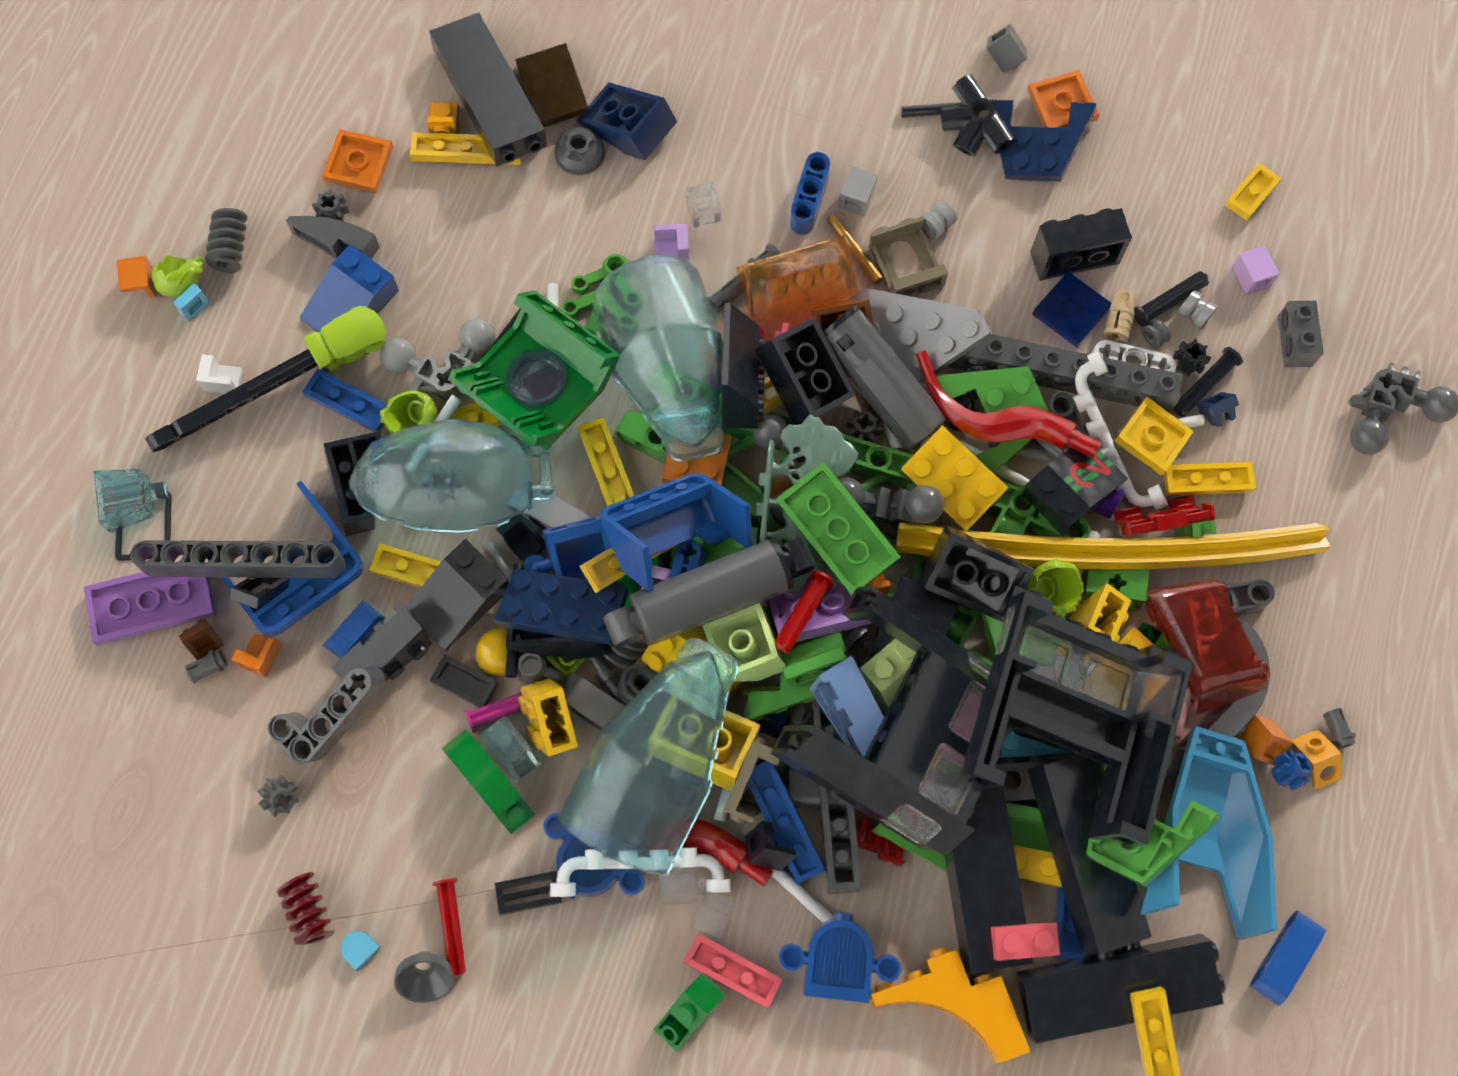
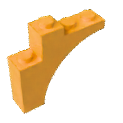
M947 946L929 952L931 959L923 962L927 971L926 975H923L921 969L904 975L906 982L896 986L892 982L874 986L876 993L869 996L873 1008L896 1003H913L934 1007L954 1016L967 1025L981 1039L992 1055L995 1064L1030 1052L1002 977L992 978L991 973H987L972 979L974 986H971L957 949L949 952Z

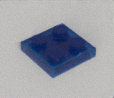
M1067 271L1033 310L1032 315L1077 348L1107 314L1112 303Z

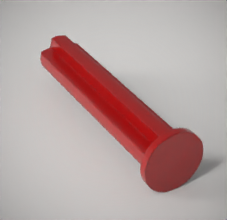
M820 571L812 573L810 577L811 583L775 640L777 650H781L784 653L791 651L827 590L833 588L834 582L827 574Z
M457 878L432 882V885L437 887L445 956L452 967L453 976L463 975L466 972L454 883L458 882Z

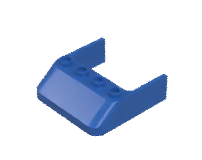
M302 481L296 483L332 531L333 538L330 542L337 547L344 557L346 567L343 573L335 578H290L288 589L257 609L240 603L256 627L269 637L278 636L358 579L364 569L362 559ZM213 555L207 557L208 561L213 558ZM334 556L327 557L323 564L331 562ZM221 577L231 591V588L236 585L231 577Z

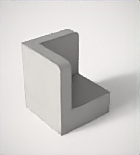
M852 166L840 194L839 208L865 217L871 193L877 182V175Z

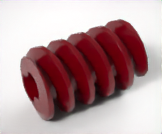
M314 872L298 875L284 883L277 890L278 896L285 898L281 902L283 909H290L285 916L288 921H294L289 928L291 932L298 933L294 937V942L297 945L313 944L327 939L335 933L334 930H324L331 923V919H320V916L327 911L326 907H316V904L323 899L322 895L312 896V892L319 887L318 883L308 884L307 882L315 876Z

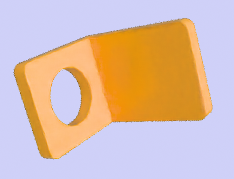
M1314 730L1292 739L1294 742L1292 745L1300 753L1304 754L1311 763L1312 786L1315 789L1342 779L1341 752L1319 730ZM1328 766H1334L1333 772L1328 777L1320 778L1323 769Z

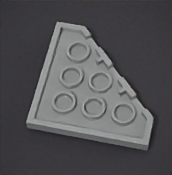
M863 288L847 299L870 300L874 328L920 384L925 380L917 361L916 353L923 350L927 351L936 374L993 335L980 311L974 308L869 288Z

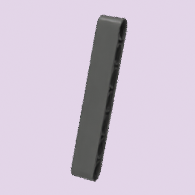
M144 540L136 543L130 552L132 562L144 574L151 577L335 578L341 575L346 567V561L333 543L326 541ZM153 555V557L151 558V560H149L148 562H145V560H146L149 556ZM183 555L180 561L175 562L177 557ZM213 555V558L209 562L204 563L207 557ZM243 555V558L239 562L234 563V560L237 557ZM273 556L270 562L264 563L267 557ZM304 556L299 563L293 564L297 557ZM334 556L331 562L323 564L327 557Z

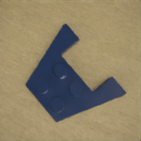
M990 100L1016 140L1011 148L1000 153L1005 179L1061 182L1076 153V148L1082 136L1086 133V128L1091 118L1096 113V103L1071 102L1068 127L1053 128L1011 126L1014 109L1013 100Z

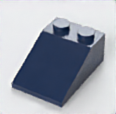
M610 82L588 105L590 113L581 115L576 119L579 125L593 130L602 140L624 154L645 160L653 152L656 146L678 122L664 97Z

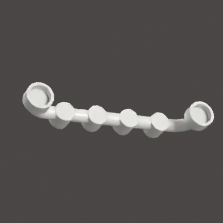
M1099 350L1087 355L1089 361L1083 364L1076 373L1075 385L1079 395L1073 398L1080 413L1087 411L1091 421L1085 423L1091 438L1098 437L1100 442H1102L1103 448L1099 450L1128 478L1118 490L1124 491V496L1135 506L1144 508L1154 505L1156 510L1168 506L1166 497L1159 484L1148 488L1149 495L1141 496L1135 491L1118 449L1110 436L1108 427L1087 384V377L1090 373L1094 372L1096 376L1108 372V369Z
M647 848V855H635V849H616V856H604V849L585 850V856L570 858L562 864L558 871L556 883H550V896H576V883L569 882V878L573 871L579 869L707 867L712 873V879H706V892L709 893L731 892V879H725L723 867L717 859L711 855L697 854V848H678V854L666 855V848Z

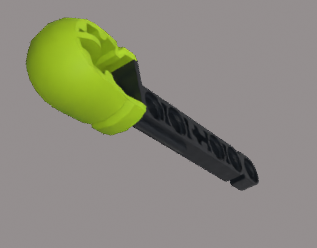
M365 306L352 308L322 327L321 332H313L305 336L304 341L308 347L307 350L149 434L145 438L152 452L163 450L317 366L329 374L337 370L341 363L348 364L370 353L377 352L383 347L386 339V329L383 320L375 311Z

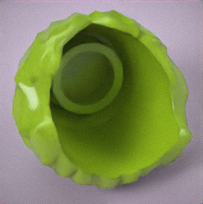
M165 255L160 263H156L151 272L155 289L167 297L178 298L193 284L198 286L200 275L204 271V259L199 256H195L194 260H192V258L186 259Z
M417 390L397 394L389 399L387 406L383 410H380L381 422L398 439L422 437L430 431L437 414V407L433 399L426 393Z
M1053 559L1035 568L1025 589L1038 591L1044 595L1045 599L1054 602L1052 611L1057 616H1066V614L1076 611L1075 609L1079 602H1081V595L1084 591L1079 569L1074 564L1059 559Z

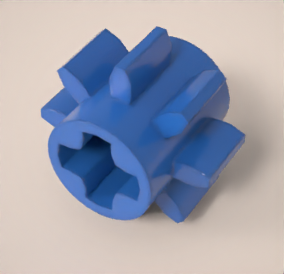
M1290 749L1286 753L1284 752L1273 758L1276 766L1272 768V775L1280 786H1290L1291 790H1295L1311 781L1307 775L1312 772V766L1304 754H1294Z

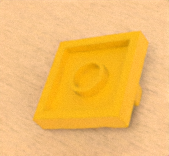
M1146 397L1114 441L1162 476L1194 431Z

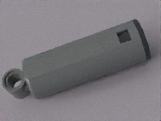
M857 305L823 331L848 379L904 448L910 450L917 444L921 448L946 421V417Z

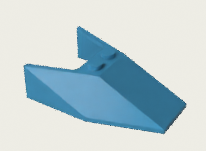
M1198 726L1192 727L1165 825L1176 828L1191 800L1218 812L1220 819L1148 885L1141 914L1148 915L1180 905L1179 862L1213 871L1219 876L1237 939L1243 940L1277 931L1273 836L1246 743L1243 740Z

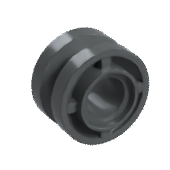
M647 664L629 666L624 671L617 687L619 702L636 713L651 710L656 705L663 690L662 676ZM635 686H640V687H642L644 690H639V689L636 688Z

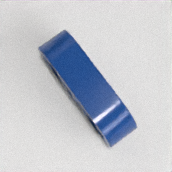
M689 539L678 545L669 579L705 565L706 551L696 540ZM694 549L697 552L696 555H691L688 559L686 554L692 553Z

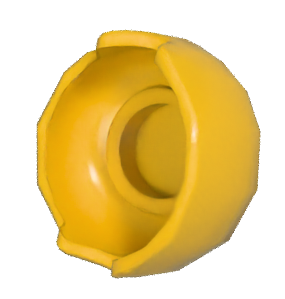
M495 627L481 636L477 643L475 659L479 668L488 675H505L507 628Z

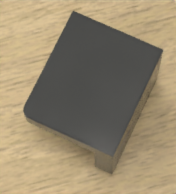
M1011 23L987 38L986 48L1003 73L1027 60V49Z

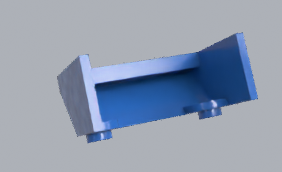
M695 473L683 476L607 506L600 512L602 527L622 571L648 592L654 590L651 573L653 563L650 556L696 536L709 544H720L731 537L745 548L753 546L749 504L704 474Z

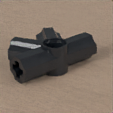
M973 75L963 76L957 80L952 89L962 104L942 106L941 109L943 131L960 130L953 143L954 148L958 149L961 153L974 157L984 139L995 154L1003 153L1011 148L1012 144L1016 141ZM984 110L990 111L986 117L978 118L980 112Z

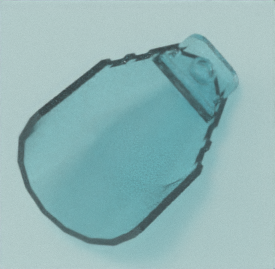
M670 255L646 256L625 263L606 276L596 289L593 300V314L601 340L621 354L612 377L626 390L628 398L632 402L634 401L641 409L643 417L662 439L665 451L671 459L685 461L714 455L721 451L724 445V433L720 424L723 340L699 270L687 260Z
M698 638L689 639L681 647L676 659L671 660L600 730L558 813V820L566 830L602 854L625 865L649 873L669 874L712 788L713 780H710L713 761L717 760L718 750H716L719 730H722L729 690L738 673V664L733 656L707 641Z

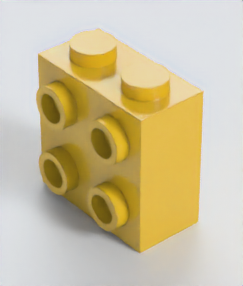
M1106 583L1077 606L1076 611L1072 612L1069 620L1082 623L1084 629L1091 632L1105 633L1111 636L1112 641L1118 643L1120 639L1118 631L1129 617L1127 610L1131 600ZM1059 643L1055 653L1067 660L1069 649L1066 645ZM1083 655L1078 669H1081L1089 662H1096L1097 659L1089 655Z
M550 678L520 687L522 696L518 697V701L523 715L527 714L530 725L526 726V731L530 743H534L537 750H542L548 757L577 748L578 745L563 688Z

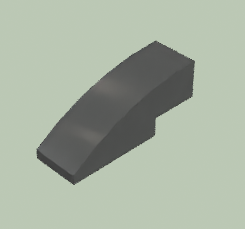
M289 216L286 220L292 234L334 258H337L350 244L370 259L380 248L374 233L341 220L316 216Z

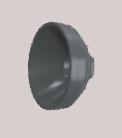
M584 127L571 128L565 131L558 138L555 145V157L558 165L564 171L573 175H586L595 171L602 164L605 155L604 144L600 136L593 130ZM576 138H582L587 142L582 149H575L570 144Z
M429 951L418 952L404 959L396 968L394 976V986L397 993L409 1001L419 1003L432 1002L444 997L450 992L454 982L450 963L441 956ZM418 963H431L433 966L429 969L421 970L415 965Z

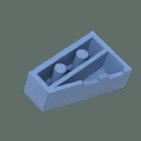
M850 656L819 675L810 687V691L843 743L865 757L884 716L853 657Z

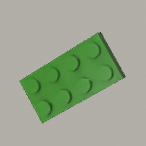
M824 462L775 499L851 596L856 587L868 585L901 559V556Z

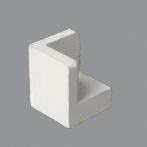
M202 354L196 382L204 392L225 394L240 386L243 370L241 367L220 365L213 355Z

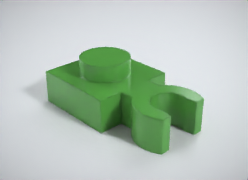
M1212 520L1174 528L1176 533L1185 536L1201 537L1207 533L1217 534L1215 521Z

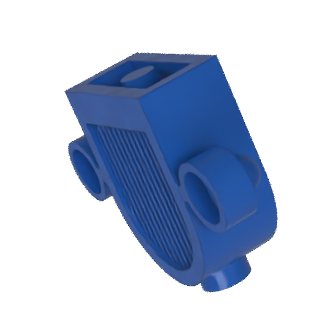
M598 515L542 530L548 558L545 559L539 554H531L524 560L523 569L540 573H547L552 570L554 575L587 579L580 566L612 547L602 527L601 516Z
M560 813L549 815L543 824L544 831L549 838L564 840L557 853V871L570 858L585 856V850L604 849V856H616V849H635L636 855L641 849V846L636 848L580 824L581 819L573 830H570L568 820ZM579 869L573 871L569 878V882L576 883V896L581 895L585 897L599 896L607 892L614 886L617 880L621 890L629 896L638 895L645 886L642 873L636 869ZM570 896V898L574 900L576 896Z
M834 912L833 919L821 923L813 931L809 939L807 951H803L797 944L789 943L784 945L779 952V962L786 970L795 971L801 968L803 964L806 965L804 996L869 1003L872 972L876 973L882 981L892 982L900 976V962L896 957L889 954L873 959V947L869 936L861 926L853 922L854 914L846 912Z

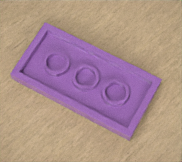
M140 572L84 586L92 641L96 646L216 616L209 577H151Z

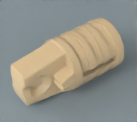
M1117 290L1109 308V315L1107 316L1103 332L1105 339L1118 343L1128 341L1135 314L1134 291Z

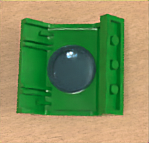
M534 290L518 293L514 304L520 308V312L515 323L507 333L476 364L453 369L448 380L456 385L461 393L475 400L481 409L490 412L499 419L504 427L518 434L524 443L533 447L539 445L547 451L604 391L621 354Z

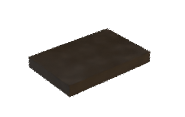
M566 43L515 59L528 100L543 127L590 113Z

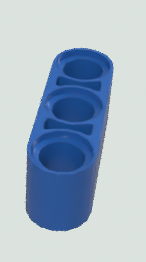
M814 152L807 157L791 206L790 227L797 234L804 235L813 230L829 180L830 159L822 152ZM819 168L822 171H814L813 169ZM810 191V192H814L815 194H814V195H808V194H806L805 192ZM799 215H805V216H807L808 218H806V219H801V218H798L797 216H799Z
M1296 910L1285 923L1251 980L1250 987L1277 1006L1284 1003L1321 943L1326 929Z

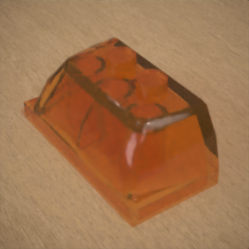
M844 235L735 267L749 318L754 322L778 319L859 293Z

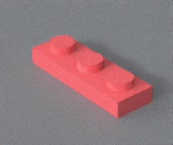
M699 933L683 961L684 964L767 1009L783 980Z

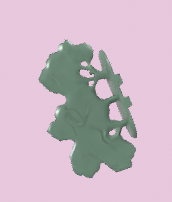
M808 415L802 424L788 425L782 430L781 440L783 446L788 449L789 454L780 465L775 463V442L770 439L766 473H760L759 488L761 494H764L763 504L757 503L756 517L758 522L761 523L760 543L774 538L779 546L783 545V540L791 541L801 537L805 539L776 500L771 499L773 477L786 475L794 485L824 462L838 478L850 471L858 457V452L851 443L844 440L842 433L836 427L824 426L819 417H813L812 415ZM795 447L801 449L797 454H792ZM801 456L805 457V464L798 469L788 468L789 466H794L792 460ZM798 473L800 479L792 478L791 474ZM770 507L782 510V515L786 522L785 528L775 532L768 531ZM805 539L817 567L805 575L793 578L794 588L787 592L797 593L815 571H820L830 576L834 582L832 589L836 588L841 582Z

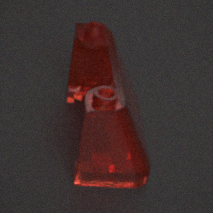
M1215 577L1158 587L1146 592V612L1151 622H1156V627L1158 631H1162L1170 650L1180 653L1183 659L1193 663L1187 688H1189L1194 698L1190 700V703L1196 715L1267 689V678L1271 676L1264 660L1259 661L1228 600L1230 593L1225 582H1219Z

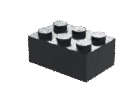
M1106 208L1086 216L1084 214H1077L1070 219L1062 221H1046L1039 226L1030 253L1039 281L1120 264L1132 236L1122 208L1114 210Z
M816 317L799 324L754 349L794 425L802 424L808 415L818 417L856 395Z

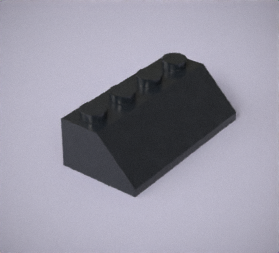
M725 303L722 428H758V416H764V398H758V395H764V378H758V376L764 375V367L754 349L765 343V337H759V325L731 303Z

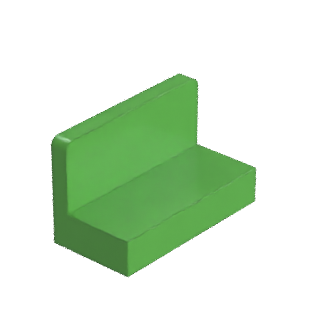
M835 632L796 646L788 653L782 652L786 665L783 671L786 680L792 687L816 680L819 675L849 658L840 632Z
M1007 803L1013 845L1052 852L1039 808Z

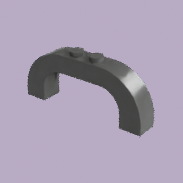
M1247 621L1230 622L1212 641L1228 662L1230 685L1224 697L1196 725L1233 738L1241 735L1246 730V724L1260 709L1270 682V665L1267 651L1261 638ZM1190 732L1178 744L1172 747L1166 776L1179 775Z

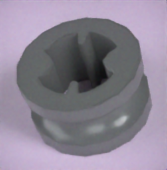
M1157 319L1142 329L1145 340L1154 348L1161 347L1163 342H1168L1171 338L1167 326Z

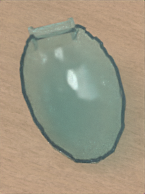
M461 419L407 426L372 442L356 463L349 480V487L353 490L359 505L384 521L390 518L403 522L405 527L427 531L460 533L479 530L480 526L494 525L496 523L497 526L509 522L510 518L519 514H525L530 510L532 500H549L557 495L556 487L553 486L550 454H552V446L546 451L539 445L535 447L528 445L512 433L490 423ZM532 457H538L541 484L533 485Z

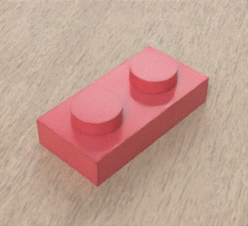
M1057 922L991 927L994 960L1060 955Z

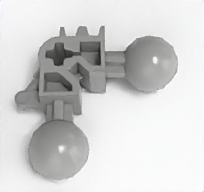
M478 318L468 320L462 326L459 333L461 346L458 351L454 352L448 349L444 355L445 367L439 368L436 359L428 354L423 360L416 356L413 344L407 339L400 337L388 339L380 350V361L390 372L403 373L409 371L414 374L415 378L408 386V391L417 390L423 393L437 394L445 400H448L452 394L456 397L460 394L469 398L468 395L461 393L453 383L447 384L449 382L448 378L453 369L474 365L475 363L471 361L475 355L489 351L495 341V331L486 320Z

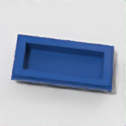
M362 599L325 641L323 646L341 659L359 641L364 643L374 632L373 627L377 623L382 622L385 617Z

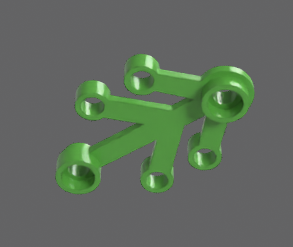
M612 254L603 261L602 268L584 276L578 275L574 277L571 283L572 289L578 295L587 293L589 285L602 280L605 281L600 289L575 300H566L562 304V311L574 319L579 315L580 310L595 304L585 328L598 337L597 331L608 307L615 320L616 332L622 336L630 334L632 331L631 319L625 316L613 293L616 283H618L625 295V307L629 311H637L641 308V296L634 291L627 277L630 272L629 261L620 254ZM613 267H620V268H621L620 271H616V272H615V271H612L611 269H612ZM582 282L585 286L577 288L576 284ZM630 299L638 300L636 304L628 303ZM570 306L576 308L573 312L566 311V308ZM621 323H627L629 325L625 329L619 328V325Z

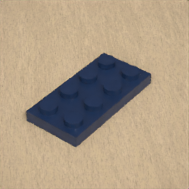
M514 569L494 621L498 627L611 645L612 640L603 617L625 606L629 590L626 585L612 583L595 593L587 579Z

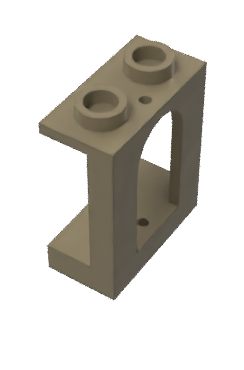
M923 216L916 219L907 218L891 227H880L870 235L868 247L879 272L884 277L883 281L887 291L890 293L913 297L943 287L946 284L947 269L944 264L938 265L922 229L924 224ZM896 241L909 243L913 247L923 271L898 279L888 256V247Z
M761 732L753 740L723 810L730 813L729 817L732 820L741 824H746L747 821L753 824L760 814L761 810L758 805L744 800L749 789L748 781L755 764L760 762L761 759L774 765L780 763L781 760L771 754L778 739Z

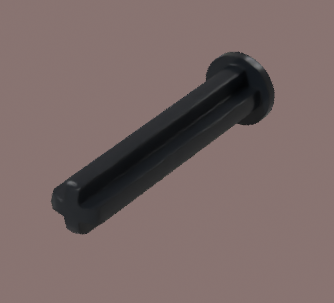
M1198 271L1141 307L1136 306L1134 308L1135 321L1141 327L1149 325V321L1188 298L1194 290L1199 291L1209 284L1208 275Z
M1225 347L1223 355L1179 399L1173 411L1180 417H1184L1235 365L1240 366L1243 363L1241 355L1235 349Z

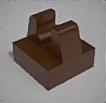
M200 619L198 624L190 629L186 628L179 635L182 643L196 660L208 655V651L215 650L223 645L221 638L206 619Z

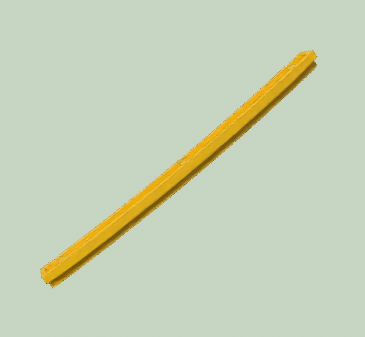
M899 522L895 550L896 552L930 557L944 527ZM1318 523L1249 532L1202 535L1201 537L1071 538L956 529L1030 567H1039L1053 559L1072 563L1078 569L1127 570L1207 567L1300 557L1301 555L1324 553L1330 548V544L1325 537L1329 528L1327 525H1318Z

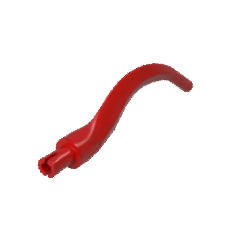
M923 350L916 353L917 361L932 399L944 416L964 433L988 442H1006L1035 438L1050 443L1062 450L1069 446L1093 459L1096 456L1102 442L1075 430L1077 427L1076 423L1047 410L1031 406H1015L992 413H978L963 407L952 399L939 385L927 351Z
M609 746L597 748L601 771L611 754ZM691 819L671 823H658L651 820L641 841V845L646 849L666 848V855L678 854V848H697V854L711 855L733 874L740 870L763 887L774 873L769 868L749 864L747 846L744 842L723 828L703 820Z

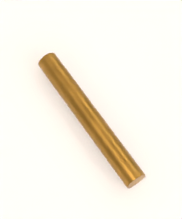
M836 214L830 216L827 222L873 283H880L884 277Z

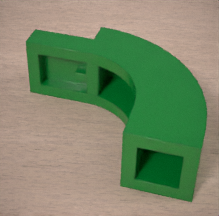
M467 729L441 748L510 834L514 833L535 815L522 796Z

